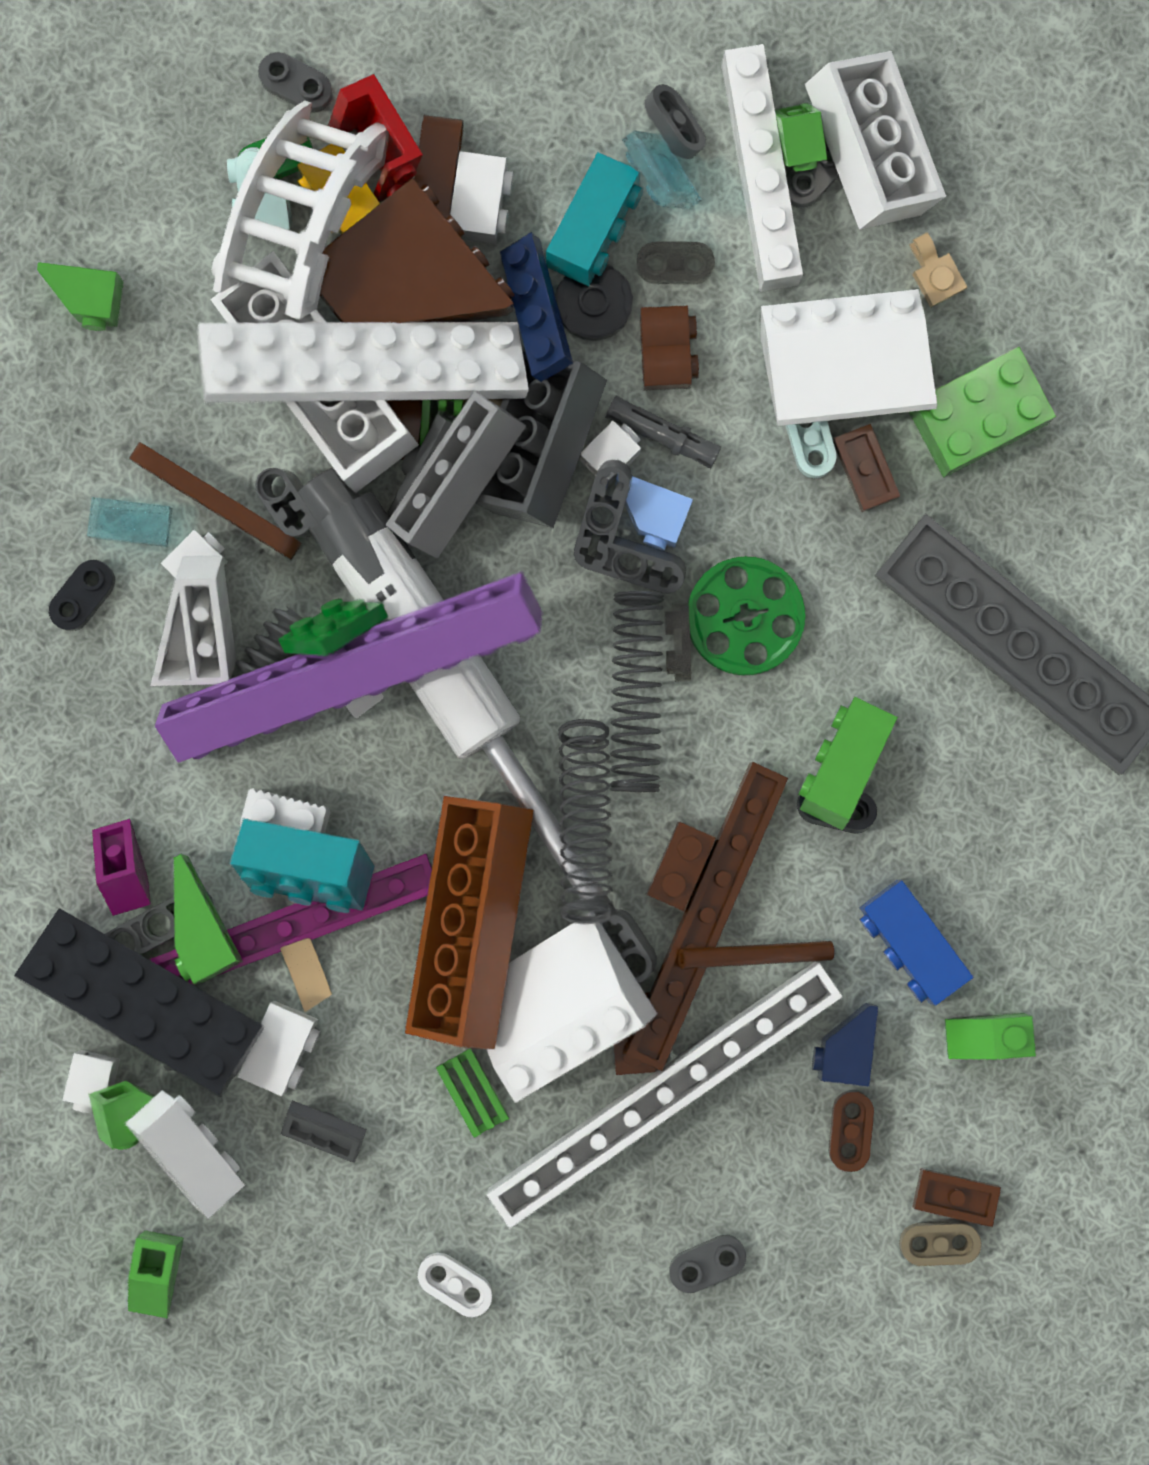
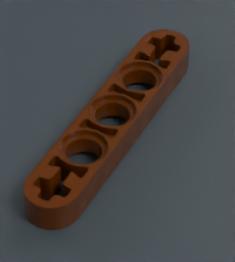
M139 442L130 455L129 459L138 466L286 558L292 560L302 544L300 541L285 534L277 526L143 443Z

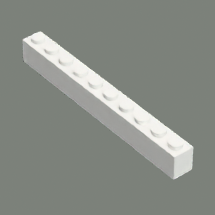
M811 963L664 1066L662 1071L657 1070L488 1188V1198L509 1228L513 1227L843 996L820 963Z

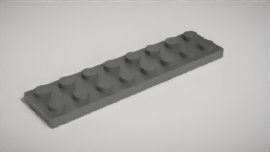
M927 514L923 515L874 575L1117 775H1122L1149 742V695Z

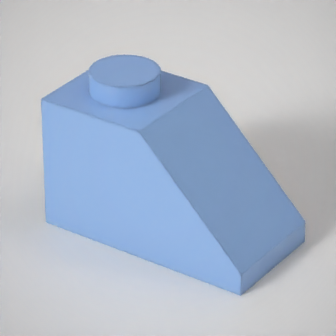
M617 474V477H616L615 485H617V483L619 482V481H618V476H619L618 474ZM632 476V483L625 507L637 534L645 537L643 543L665 551L667 546L675 548L693 499Z

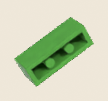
M855 696L848 708L841 705L831 724V727L837 729V732L832 742L824 739L815 758V761L821 763L816 776L808 773L798 795L805 797L799 810L843 831L854 812L898 717Z

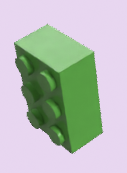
M1020 347L935 389L936 409L909 412L943 478L1048 425L1056 417Z

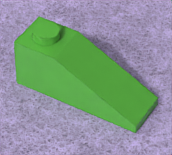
M183 854L174 857L175 949L179 958L175 959V963L186 981L191 979L193 984H203L238 965L243 960L190 858Z

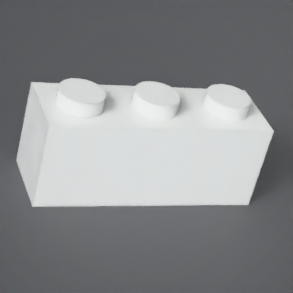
M162 1090L125 1124L193 1207L209 1219L245 1186L236 1175L240 1167L225 1151L219 1154L213 1146L218 1142L217 1138L204 1124L197 1126L191 1117L195 1114V1111L180 1095L173 1099Z

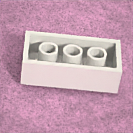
M892 51L827 63L805 84L813 107L821 111L824 137L859 230L920 216L946 197Z

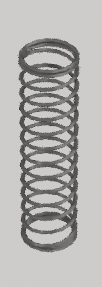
M648 591L617 592L613 595L615 597L613 600L618 604L630 607L615 611L613 616L617 619L634 623L621 624L613 628L616 634L632 638L616 641L612 646L617 650L635 654H626L613 658L612 662L614 664L634 669L615 672L612 678L617 681L637 685L614 688L611 691L614 695L636 700L618 702L613 704L611 708L617 712L640 716L613 719L611 724L615 727L638 731L615 734L610 739L621 744L643 747L613 750L610 753L611 756L619 759L639 761V763L615 765L610 768V771L617 774L644 778L613 781L610 783L609 790L617 792H659V784L635 783L657 781L660 779L658 775L617 770L619 768L659 765L661 763L659 760L631 757L616 753L660 749L661 746L658 744L617 739L618 737L659 734L661 732L660 729L630 726L616 722L660 718L661 715L658 713L626 710L617 707L632 704L660 703L662 700L654 697L623 694L616 691L661 687L662 684L658 682L617 677L618 675L631 673L660 672L663 670L661 667L633 665L617 660L662 656L663 653L629 649L617 645L640 641L663 640L661 636L631 634L618 631V629L633 626L662 625L663 622L633 619L617 614L638 610H662L663 606L644 604L662 603L664 595Z
M576 719L562 724L558 729L559 740L563 743L559 747V754L563 757L559 762V768L563 771L559 777V783L563 785L559 791V796L563 800L559 809L564 815L559 821L560 827L564 829L560 835V841L564 844L560 850V856L565 859L560 865V870L565 874L560 880L561 886L565 889L560 896L561 901L565 904L561 908V917L572 923L594 924L606 921L613 916V903L610 900L585 898L568 903L565 901L564 896L568 892L581 896H602L609 894L613 890L612 887L604 883H583L568 888L565 886L564 880L570 877L576 880L593 882L606 880L612 876V872L607 869L593 868L595 866L607 865L612 861V857L609 855L597 853L612 846L611 842L603 838H593L601 837L611 832V827L608 825L595 823L605 821L611 817L609 811L600 808L609 804L611 799L604 794H599L610 788V784L607 781L600 779L606 777L610 773V769L599 765L610 759L609 754L601 751V749L609 745V740L606 739L609 736V727L597 720ZM578 726L597 727L605 731L599 736L584 735L570 737L563 734L567 729ZM602 741H605V743H606L605 745H602V746H599V747H591V748L574 746V745H592V744L600 743V742H602ZM564 746L579 751L565 756L562 749ZM585 753H598L606 756L603 760L593 762L573 760L569 757ZM565 760L579 764L567 770L563 768ZM581 768H600L606 770V773L595 776H582L572 774L570 771ZM565 774H567L571 777L579 778L580 780L570 782L566 785L563 782V777ZM586 782H598L606 785L605 788L599 790H580L570 786ZM565 789L583 793L565 799L563 796ZM583 797H600L607 800L604 803L593 805L571 802V800ZM568 803L583 809L574 810L566 814L563 806ZM582 812H602L607 814L606 817L599 819H581L571 815ZM566 818H569L574 821L586 823L577 824L569 828H566L564 826L563 821ZM588 826H598L607 829L605 832L593 834L579 833L572 830ZM567 832L576 836L589 837L577 839L569 843L564 841V835ZM588 841H599L608 844L600 848L573 846V844ZM569 847L573 850L589 853H581L567 858L564 855V850ZM600 856L608 860L598 863H584L574 861L573 859ZM570 862L590 868H582L567 873L564 870V865ZM589 871L608 873L607 876L596 878L580 877L574 874ZM593 886L605 887L609 890L590 893L576 891L575 889ZM572 909L608 911L596 916H576L566 913Z

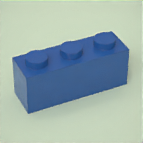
M902 880L894 881L859 907L864 914L859 919L861 924L872 938L879 935L888 948L883 951L884 955L897 971L903 967L912 979L907 983V986L920 1003L927 1000L929 1004L936 1006L974 978Z

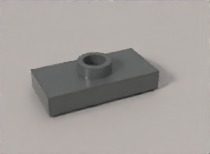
M292 1100L281 1134L355 1163L367 1129L339 1119L331 1113L321 1112Z

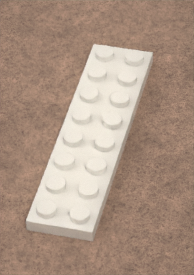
M395 322L198 323L197 335L204 402L469 399L474 391L487 399L526 398L529 390L517 322H409L398 324Z

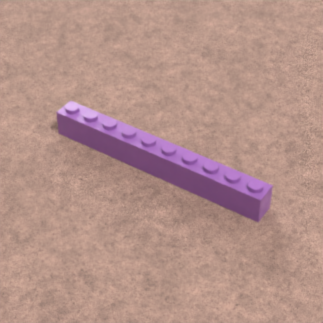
M523 572L376 625L328 656L297 654L164 703L161 706L155 727L178 763L190 758L200 759L208 755L212 750L226 745L228 747L239 745L246 738L260 733L270 734L287 723L296 720L300 722L306 721L323 710L332 707L335 709L342 708L354 699L368 694L370 696L378 695L388 687L404 681L407 683L417 681L426 673L440 668H453L462 660L476 655H489L499 647L509 643L528 641L537 633H540L543 611Z

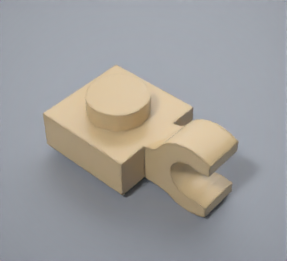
M928 232L913 240L910 248L922 268L914 271L912 275L930 308L967 288L951 255L948 253L938 258L935 245Z

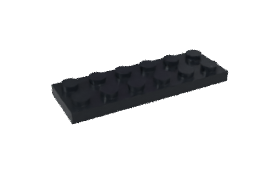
M60 908L14 974L19 981L220 1098L264 1030L263 1025Z

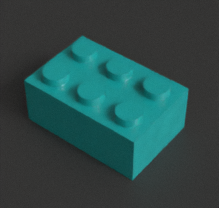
M244 818L230 861V865L238 873L240 879L247 884L250 892L266 898H272L274 893L286 895L290 901L301 905H311L312 901L326 903L327 908L341 913H348L350 908L363 911L375 867L359 840Z

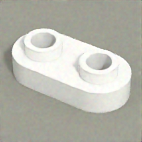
M440 1252L428 1255L420 1264L418 1281L425 1292L466 1317H477L488 1310L492 1301V1288L483 1276L451 1256ZM435 1266L443 1267L446 1271V1276L443 1279H435L431 1274L432 1268ZM470 1287H474L480 1292V1297L475 1301L468 1300L465 1296V1291Z

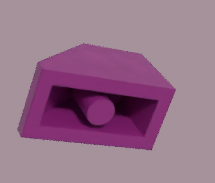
M126 819L92 830L96 884L112 916L151 905L149 880L131 820Z

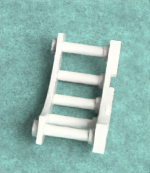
M303 101L293 109L285 112L283 118L277 123L256 154L233 205L220 253L216 255L212 264V274L215 276L213 291L221 293L239 283V280L284 294V298L287 300L285 315L297 319L303 318L318 308L323 277L329 259L327 255L322 253L330 231L338 234L351 206V199L347 198L353 187L358 186L362 188L367 180L385 165L389 139L388 130L380 123H374L365 131L355 135L310 121L312 103L308 101ZM307 137L346 148L347 150L344 154L339 153L337 156L302 146L301 144L307 141ZM287 158L332 172L324 189H319L317 192L273 177ZM268 193L312 207L313 213L306 231H301L299 234L254 219L264 194ZM249 235L295 249L298 257L293 276L288 279L242 264Z

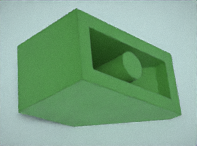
M808 103L775 109L783 161L787 167L793 166L794 171H806L817 168V161L827 160L821 111Z
M38 262L37 271L74 318L82 323L81 327L93 331H105L106 326H118L124 281L117 272Z
M1015 1013L945 1019L948 1059H1008L1036 1056L1033 1017L1031 1015Z

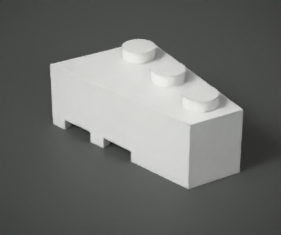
M223 555L182 557L173 585L150 686L214 685L231 679L235 667L236 654Z

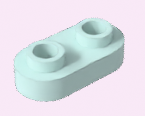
M828 421L812 422V425L808 428H803L799 424L786 425L799 471L809 478H821L827 475L836 462V451ZM813 452L820 454L822 463L820 465H812L808 460V455Z

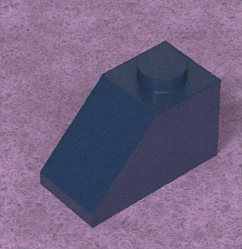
M865 1003L822 1037L821 1047H814L812 1070L818 1071V1078L821 1081L870 1087L878 1006Z

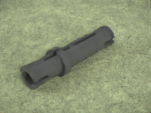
M617 395L614 397L605 416L606 419L621 425L626 424L634 432L671 449L672 454L676 456L682 454L709 469L713 467L722 446L692 433L690 427L684 425L682 428Z

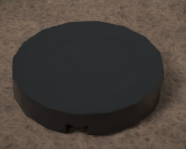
M607 264L602 275L598 276L595 274L589 286L564 276L557 287L556 301L562 323L569 333L583 340L600 341L613 337L624 328L632 312L633 294L629 282L623 274L621 275L614 267Z

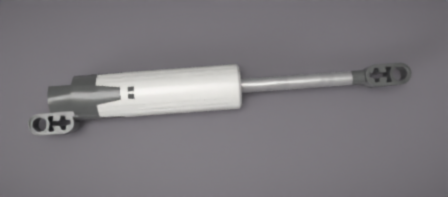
M333 467L319 474L304 486L293 472L285 469L268 468L258 475L256 480L257 494L278 527L289 536H313L354 600L364 599L365 602L383 603L388 618L377 625L444 601L406 542L386 526L390 518L373 492L361 496L358 492L355 493L341 479ZM281 476L285 482V489L280 496L276 497L272 492V483L276 477ZM290 504V506H291L292 508L283 507V506ZM296 512L305 514L301 519L303 527L295 526V522L299 519ZM476 655L462 660L457 666L450 669L440 668L426 673L419 680L409 683L459 759H466L484 750L520 807L534 810L532 825L560 866L565 860L560 856V850L564 846L560 841V835L564 829L560 827V823L503 738L505 734L519 724L520 716L481 656ZM565 834L564 841L566 843L571 842V840L569 839L567 834ZM569 847L564 850V855L567 858L579 854L577 850ZM582 857L573 859L574 861L584 862ZM570 862L564 865V870L567 873L588 868V866H579ZM591 871L574 874L580 877L595 878ZM567 877L572 886L583 883H598V881H581ZM593 886L575 889L576 891L590 893L604 891L602 887ZM579 895V897H580L581 899H585V898H603V899H608V900H609V898L607 897V895H602V896H581V895ZM612 906L613 916L600 923L617 950L623 943L626 944L632 939L634 943L630 944L620 955L637 982L641 983L654 971L657 965L656 953L633 917L627 911L615 909ZM603 910L593 912L595 915H601L607 913L608 911ZM620 923L623 929L619 935L615 933L610 936L607 932L610 925ZM632 953L641 955L646 961V970L643 972L633 971L627 963L628 955Z

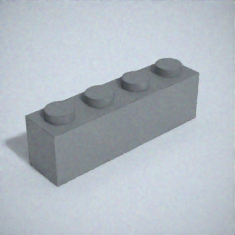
M474 391L391 515L386 526L408 544L438 559L526 425L497 404Z

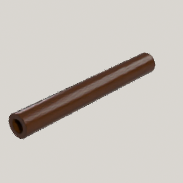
M832 941L683 948L679 950L678 960L681 969L832 961L835 950Z

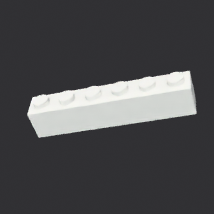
M764 44L725 50L722 70L760 292L799 286L803 272Z

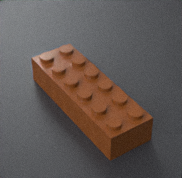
M444 796L405 1034L458 1047L495 1050L534 810Z

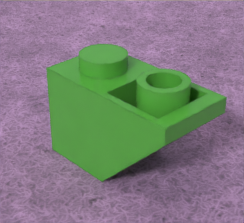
M123 1081L90 1093L89 1098L99 1139L113 1150H124L137 1145L138 1139L125 1123L156 1095L128 1081Z
M145 1230L136 1238L128 1277V1311L162 1318L169 1317L183 1246V1237Z

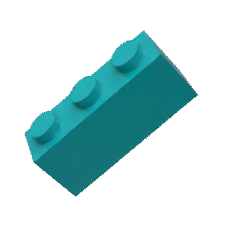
M597 152L546 250L547 268L587 286L590 285L595 274L598 276L602 275L609 260V254L606 252L611 242H619L626 227L627 221L623 219L629 208L635 210L642 197L644 188L640 187V170Z

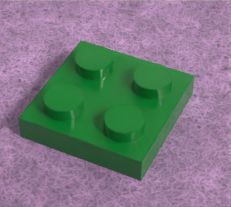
M341 598L334 599L322 605L320 608L321 613L313 618L307 617L293 623L290 626L291 631L278 640L284 653L328 656L388 618V614L383 603L365 602L364 599L352 602H343Z

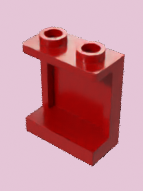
M372 74L340 89L328 126L346 132L356 129L358 133L365 131L374 123H380L386 127L389 132L385 165L380 168L382 173L373 193L378 202H381L416 175V170L423 154L375 74Z

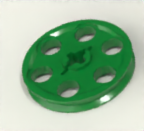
M757 557L730 558L710 568L696 583L687 605V629L698 653L715 668L734 675L761 674L781 664L797 647L805 625L804 601L794 580L778 565ZM737 567L746 573L747 582L744 587L733 589L726 584L725 573L728 569ZM776 578L782 581L785 591L781 598L772 600L764 595L762 587L767 579ZM712 595L718 600L719 610L715 615L709 617L699 613L696 604L701 596ZM740 606H746L748 611L759 612L768 610V612L754 617L749 627H745L743 621L723 622V620L731 619L738 615L741 609ZM779 616L789 617L795 626L793 634L787 638L777 636L772 628L774 619ZM716 632L724 634L729 642L727 651L719 655L711 653L706 645L708 636ZM751 643L761 644L766 650L767 657L760 665H752L744 657L745 648Z

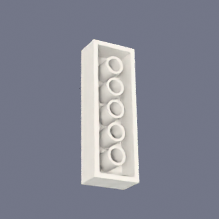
M274 251L253 266L254 268L289 279L293 276ZM239 280V283L210 299L227 323H328L318 309H315L301 319L285 315L287 300L284 298V294ZM386 400L285 401L341 479L355 493L419 445Z

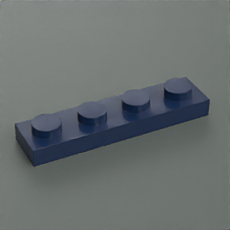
M531 232L501 250L500 255L508 286L515 295L512 301L531 374L539 382H542L572 365L573 360L540 239Z

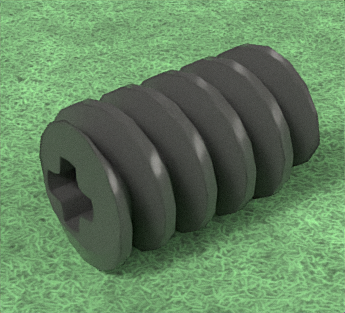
M275 608L272 613L278 620V623L264 622L263 626L269 636L256 634L253 637L260 648L246 647L244 651L249 657L250 662L237 660L235 664L238 669L246 674L284 660L287 657L297 655L284 653L278 639L291 631L290 626L303 618L289 608L287 611Z

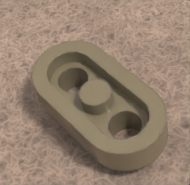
M964 1222L915 1223L906 1227L901 1233L899 1247L903 1256L910 1263L917 1266L963 1265L977 1258L981 1251V1238L972 1226ZM957 1235H963L966 1240L965 1245L959 1249L952 1246L953 1238ZM916 1237H924L926 1240L925 1247L921 1250L913 1249V1240Z

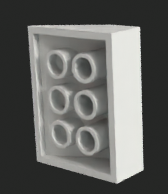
M918 289L761 306V344L777 426L937 408L926 319Z
M591 911L590 913H588V914L585 915V916H596V915L594 914L593 911ZM572 923L509 962L495 1050L487 1049L494 1070L516 1103L641 1029L657 1015V1012L601 923Z

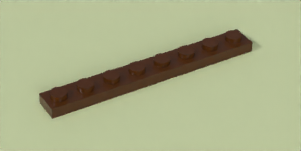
M755 762L749 763L648 995V999L657 1015L644 1027L631 1034L623 1053L624 1055L660 1071L663 1070L706 971V968L681 969L678 960L679 950L683 948L716 947L787 783V777Z

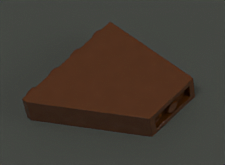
M413 178L326 246L322 253L327 255L329 259L323 277L320 297L341 323L467 322L508 316L514 311L511 299L515 295L501 277L495 280L486 270L490 264L483 253L476 246L470 249L461 237L465 233L458 222L451 215L445 218L436 206L440 202L429 186L424 184L420 187Z

